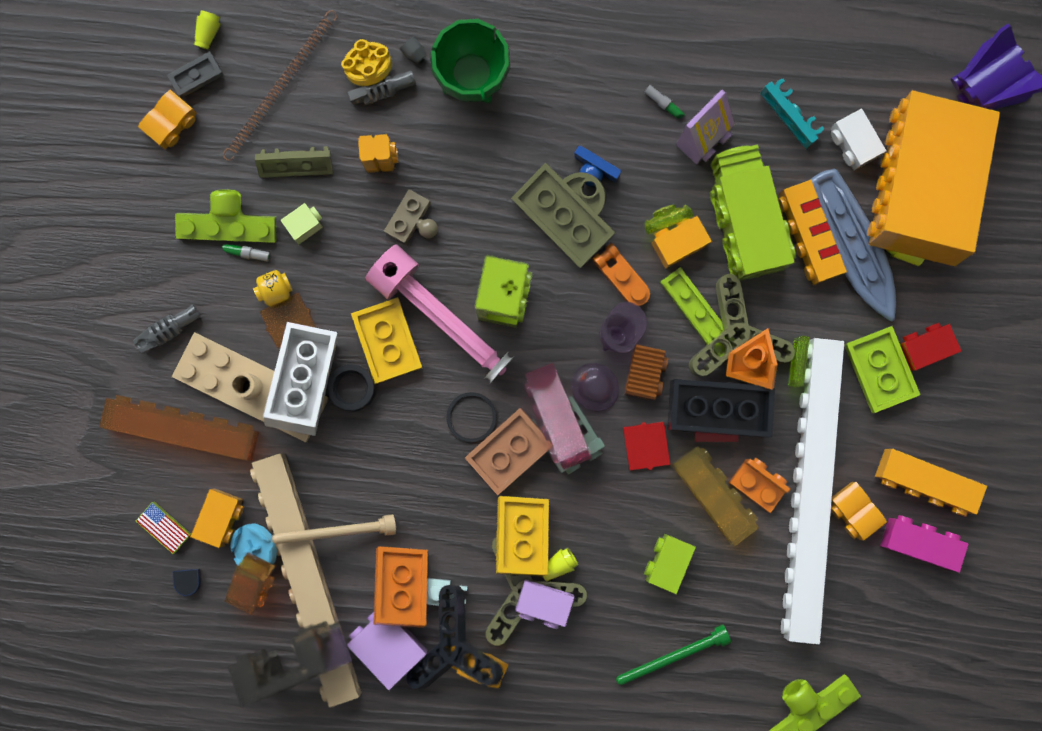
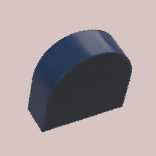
M200 568L173 571V585L177 593L188 596L198 591L201 585Z

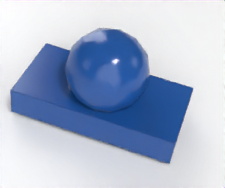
M578 146L574 153V158L584 163L580 172L591 174L600 182L603 176L615 183L621 175L620 169L583 146ZM592 181L586 182L584 184L587 186H596L595 183Z

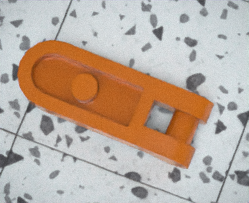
M610 243L605 247L606 250L602 254L595 255L592 260L627 303L634 307H641L649 300L650 290L618 249ZM613 258L616 264L610 268L606 262Z

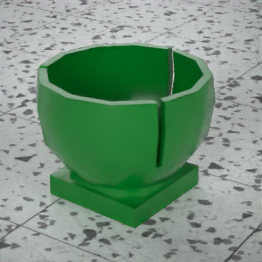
M480 19L457 20L441 30L430 53L432 74L443 89V94L450 95L462 102L491 103L493 94L501 89L511 69L510 49L499 30H496L495 26Z

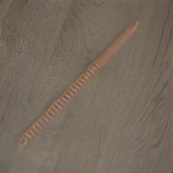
M323 22V23H319V25L322 24V25L326 26L327 28H329L324 22ZM320 25V27H317V30H318V28H321L322 30H324L325 32H327L325 29H323V27H322L321 25ZM315 33V34H311V36L314 35V36L318 37L319 39H321L316 33ZM312 36V38H308L309 41H310V39H312V40L316 41L317 43H319L313 36ZM307 44V45H303V47L306 46V47L310 48L311 50H313L308 44ZM304 47V49H300L301 52H302V50H304V51L308 52L309 54H311L305 47ZM299 55V56H295V59H296V60H292L293 63H290V66H291V64H292V65L296 66L297 68H299V67L294 63V61H296V62L300 63L301 65H303V64L296 58V57H298V58L302 59L303 61H305L300 55ZM292 66L287 67L288 71H284V73L286 74V72H288L294 76V74L291 73L288 68L294 70L295 72L297 71ZM281 74L282 78H279L280 84L286 87L280 79L287 83L289 82L283 77L284 74ZM273 85L274 89H271L272 93H268V95L271 94L278 98V96H276L273 93V91L279 94L281 93L275 87H278L281 90L283 89L279 85ZM269 95V97H268V96H265V99H266V100H262L263 103H264V101H265V102L269 103L270 105H273V104H272L267 98H269V99L273 100L274 102H276L270 95ZM260 104V107H261V108L257 107V110H258L259 112H260L259 109H261V110H263L264 112L267 113V111H266L261 105H263V106L267 107L268 109H270L266 104H265V105H264V104ZM251 115L253 119L250 118L249 121L252 120L259 124V122L253 117L255 115ZM246 122L247 126H243L245 130H241V132L244 131L251 135V133L248 132L246 128L252 131L254 130L248 124L254 127L256 126L253 123L251 124L249 122ZM238 133V136L241 138L240 140L245 142V140L239 135L240 133ZM232 141L234 145L230 144L231 148L233 146L239 150L240 148L235 143L243 146L240 142Z

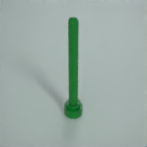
M722 624L715 627V631L710 632L711 635L618 675L616 682L619 685H624L713 645L724 647L731 644V639L725 626Z

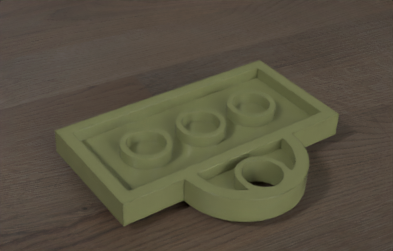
M545 162L511 198L580 268L616 233L599 216L606 203V192L602 183L591 174L583 172L573 173L562 179ZM589 181L594 182L596 185V192L592 196H587L583 192L584 184Z

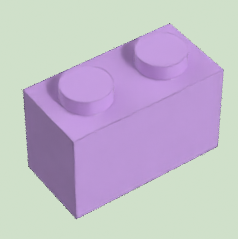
M525 579L516 605V611L520 612L519 617L534 621L536 617L544 620V625L558 629L559 625L564 627L566 625L574 596L573 594Z

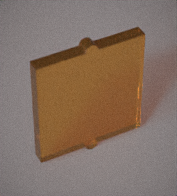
M299 292L283 302L260 311L267 326L266 331L271 334L277 348H280L282 345L287 322L316 328L309 314L311 310L306 308Z

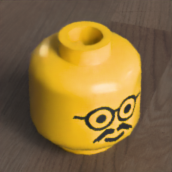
M278 270L259 276L256 279L257 287L253 288L258 301L264 300L267 306H273L289 299V292L293 291L286 274H281Z

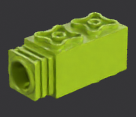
M758 145L728 149L717 154L710 164L713 169V176L715 177V185L712 187V191H710V199L715 210L718 228L723 230L725 237L722 239V244L727 256L729 272L737 276L740 281L783 271L791 266L796 258L795 248L790 238L789 226L782 217L769 165L763 166Z

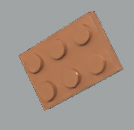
M519 408L471 451L465 459L491 489L499 495L551 449L554 444L522 408Z

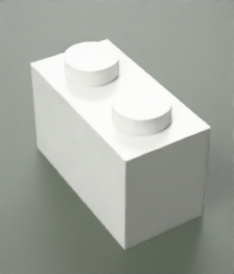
M862 108L839 120L830 128L832 140L841 147L845 162L848 166H852L853 170L862 167L886 152Z

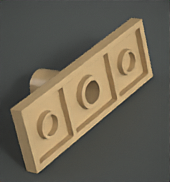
M194 332L172 377L264 422L263 416L275 371ZM248 380L250 381V388L244 393L243 385ZM327 396L324 397L321 413L329 399ZM279 429L304 442H307L310 437L308 434Z

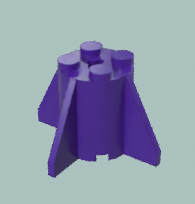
M1006 24L998 30L993 38L991 37L984 42L967 67L950 79L953 86L960 93L957 95L959 102L993 110L1025 102L1033 96L1032 94L1042 92V75L1034 70L1030 60L1025 62L1021 57L1024 51L1016 44L1011 25Z

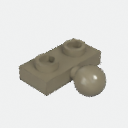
M408 190L384 232L405 245L409 242L416 228L419 229L420 235L424 238L430 239L435 237L438 233L437 223L432 219L422 220L431 202L419 194Z

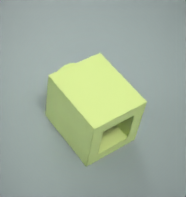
M305 203L281 219L283 225L298 244L323 228L319 223L322 219L314 206L309 209Z

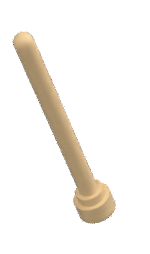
M384 515L377 522L278 533L272 536V541L275 544L370 532L384 533L385 536L395 535L394 515Z

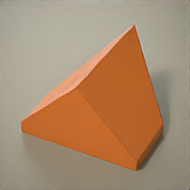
M767 328L729 352L726 376L771 390L774 388L777 361L769 329Z

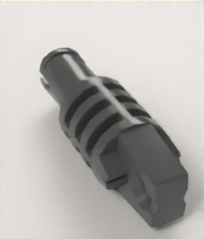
M411 70L393 77L387 75L382 81L373 85L359 86V88L349 91L348 95L352 105L363 102L365 105L388 97H393L396 91L415 86L416 82Z
M191 304L178 314H169L150 325L133 342L141 353L161 346L181 334L182 328L200 319V313L196 312L190 315L197 310Z

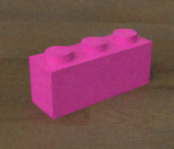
M898 515L897 519H888L880 544L881 547L960 573L968 548V543L960 541V535L947 531L945 535L936 533V527L922 523L921 527L913 525V519Z

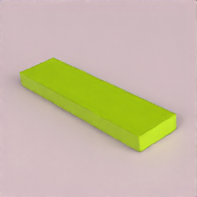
M681 267L660 282L706 345L724 331L722 321ZM732 336L731 338H729V339H727V340L731 343V342H732L733 340H735V339H734V337ZM716 343L713 348L714 353L722 357L725 354V347L721 343Z

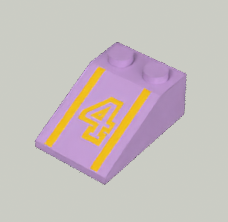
M723 90L686 125L676 144L696 165L702 159L707 162L716 152L713 148L719 142L723 145L733 135L730 131L735 123L726 93Z

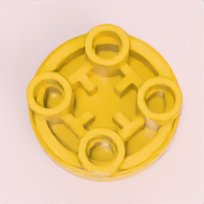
M361 39L347 53L341 65L350 82L359 86H369L382 81L389 74L392 68V58L386 46Z

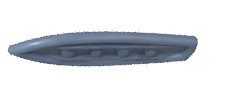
M831 169L820 172L810 180H812L847 270L844 274L855 291L871 308L887 320L893 322L896 313V289L887 255L884 249L869 245L870 236H867L870 222L838 170Z

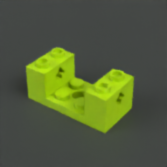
M486 256L475 307L478 320L517 328L518 322H523L526 298H528L532 275L531 272H527V264Z

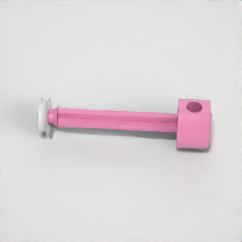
M397 244L389 248L372 266L365 280L386 299H390L399 291L474 358L481 367H487L491 370L485 377L490 380V383L498 375L504 374L506 366L513 357H509L507 352L500 359L495 350L412 277L419 264ZM392 267H397L396 275L387 277L388 270Z

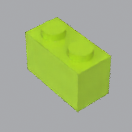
M664 534L663 538L659 537L654 547V551L657 552L653 561L648 562L644 571V575H647L646 581L677 594L696 547L667 534Z

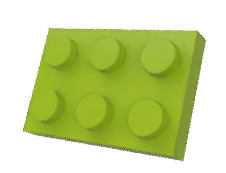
M893 326L844 344L871 413L879 412L920 396Z

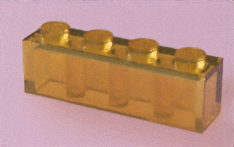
M693 447L673 462L671 466L728 542L736 546L759 528L755 523L758 519L749 508L745 510L740 502L743 499L734 488L730 490L725 483L727 477L719 468L715 470L710 463L712 458L704 448Z

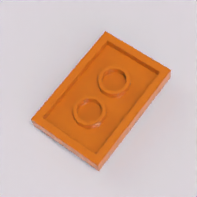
M380 546L376 548L373 625L426 626L428 550Z

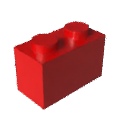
M938 322L926 327V333L918 336V333L914 332L902 337L904 342L900 343V346L911 371L918 370L961 352L950 324L941 326Z

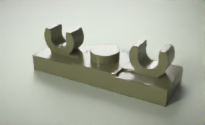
M324 146V151H315V148L311 147L310 151H286L279 153V149H275V153H266V150L262 149L260 154H255L259 178L333 174L331 153L327 146Z

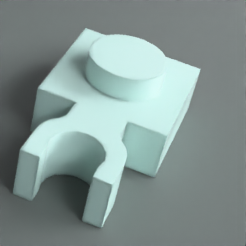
M427 578V605L439 606V592L443 586L450 585L451 580ZM460 586L462 590L467 591L468 586Z

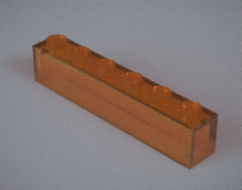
M116 395L115 399L106 398L99 428L246 461H252L259 434V431L252 430L253 425L238 422L236 427L228 425L229 420L214 417L213 421L203 419L204 414L189 411L187 416L179 414V408L165 406L164 410L156 409V403L140 400L138 405L130 403V397Z

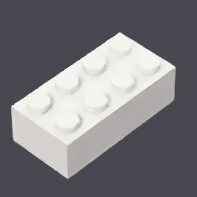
M287 322L263 416L265 426L313 436L316 435L337 346V332Z

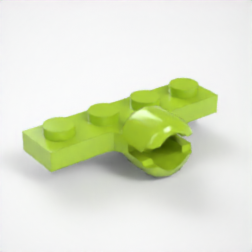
M223 189L213 191L210 194L211 210L209 214H175L176 239L274 243L277 241L276 217L244 215L241 211V194L235 190Z
M845 674L819 693H815L806 680H794L784 688L782 694L783 700L790 709V714L769 731H816L859 699L861 695Z

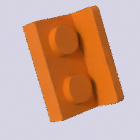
M745 459L729 481V484L768 513H771L782 496L791 490L786 486L788 481L777 473L772 475L766 471L767 465L759 459Z

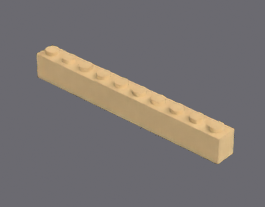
M285 453L253 462V469L250 472L254 483H258L261 493H258V498L261 506L266 507L268 513L266 523L269 531L278 534L309 530ZM313 540L276 544L277 555H281L284 565H281L282 574L285 580L289 579L291 589H289L290 599L298 607L299 613L296 615L300 628L305 629L307 636L304 638L305 646L308 653L312 652L315 661L312 662L313 672L316 677H320L322 683L320 693L323 701H327L329 707L359 698L362 692Z

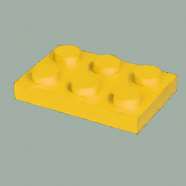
M398 297L351 313L375 384L423 368Z
M498 497L496 574L548 575L549 499Z

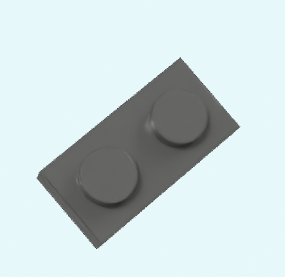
M209 51L171 72L167 77L178 96L182 99L224 74Z

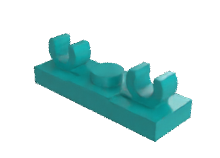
M784 79L778 80L775 85L771 81L763 88L760 94L804 148L807 149L818 139L817 136L824 130V127L822 126L818 130L811 128V123L816 119L815 116L810 117L806 122L803 120L800 108L787 100L793 90L789 89L787 92L780 90V86L785 82Z

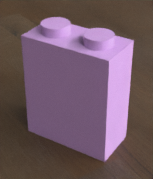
M373 612L367 618L370 623L366 627L362 628L359 625L349 635L352 640L347 646L381 683L390 690L426 655L428 650L405 626L373 625Z

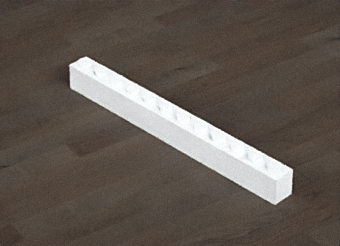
M813 338L808 340L805 359H807V363L802 376V383H805V387L799 402L800 408H803L802 418H799L797 426L798 433H801L800 443L796 444L795 455L799 459L798 468L795 467L793 480L796 483V493L793 492L791 498L794 518L791 517L789 522L792 543H788L787 547L790 567L786 568L785 582L788 583V591L783 596V608L786 609L785 619L783 618L781 621V633L784 634L785 639L793 642L820 644L844 341Z

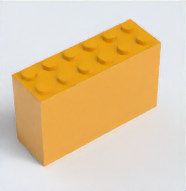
M913 90L906 98L901 99L899 106L892 110L890 116V123L893 124L885 140V145H888L887 153L882 157L881 167L884 168L883 174L879 177L876 185V190H879L878 199H875L872 206V213H875L874 219L870 222L867 236H870V246L950 266H957L975 253L1000 112Z

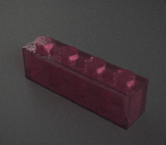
M551 363L525 374L528 383L524 384L529 398L534 397L537 403L532 407L537 419L542 418L545 426H542L541 430L546 441L551 440L553 448L549 450L554 462H560L564 470L591 459L592 457L554 364Z

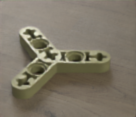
M726 274L716 282V293L724 331L691 358L689 370L694 376L704 377L710 374L728 359L729 352L763 332L749 326L741 283L738 277L733 274ZM728 282V284L733 285V288L729 290L724 288L723 284ZM735 295V297H736V298L729 299V300H727V301L725 300V298L728 297V296L732 297V296ZM730 303L738 307V315L736 317L730 316L727 312V306ZM740 330L742 332L740 338L730 343L727 339L731 338L735 331ZM770 334L773 348L780 349L784 347V352L787 353L786 356L780 357L781 353L774 350L777 363L783 364L791 361L795 355L794 346L790 342ZM716 343H721L725 347V354L722 357L714 353L713 348ZM708 357L712 359L704 365V369H697L698 361H703Z
M497 536L494 538L492 543V549L495 556L497 551ZM504 574L512 590L487 626V641L492 645L503 644L520 621V612H518L516 618L508 619L504 615V609L509 605H517L520 596L518 589H522L525 579L545 586H554L558 590H561V586H566L565 592H573L574 588H578V592L582 593V597H578L575 602L573 601L571 607L580 606L586 601L587 593L585 588L579 583L532 580L530 575ZM500 617L505 623L510 624L511 627L508 629L505 625L501 631L503 637L493 639V633L490 630L492 628L498 629L501 622L497 621V619Z

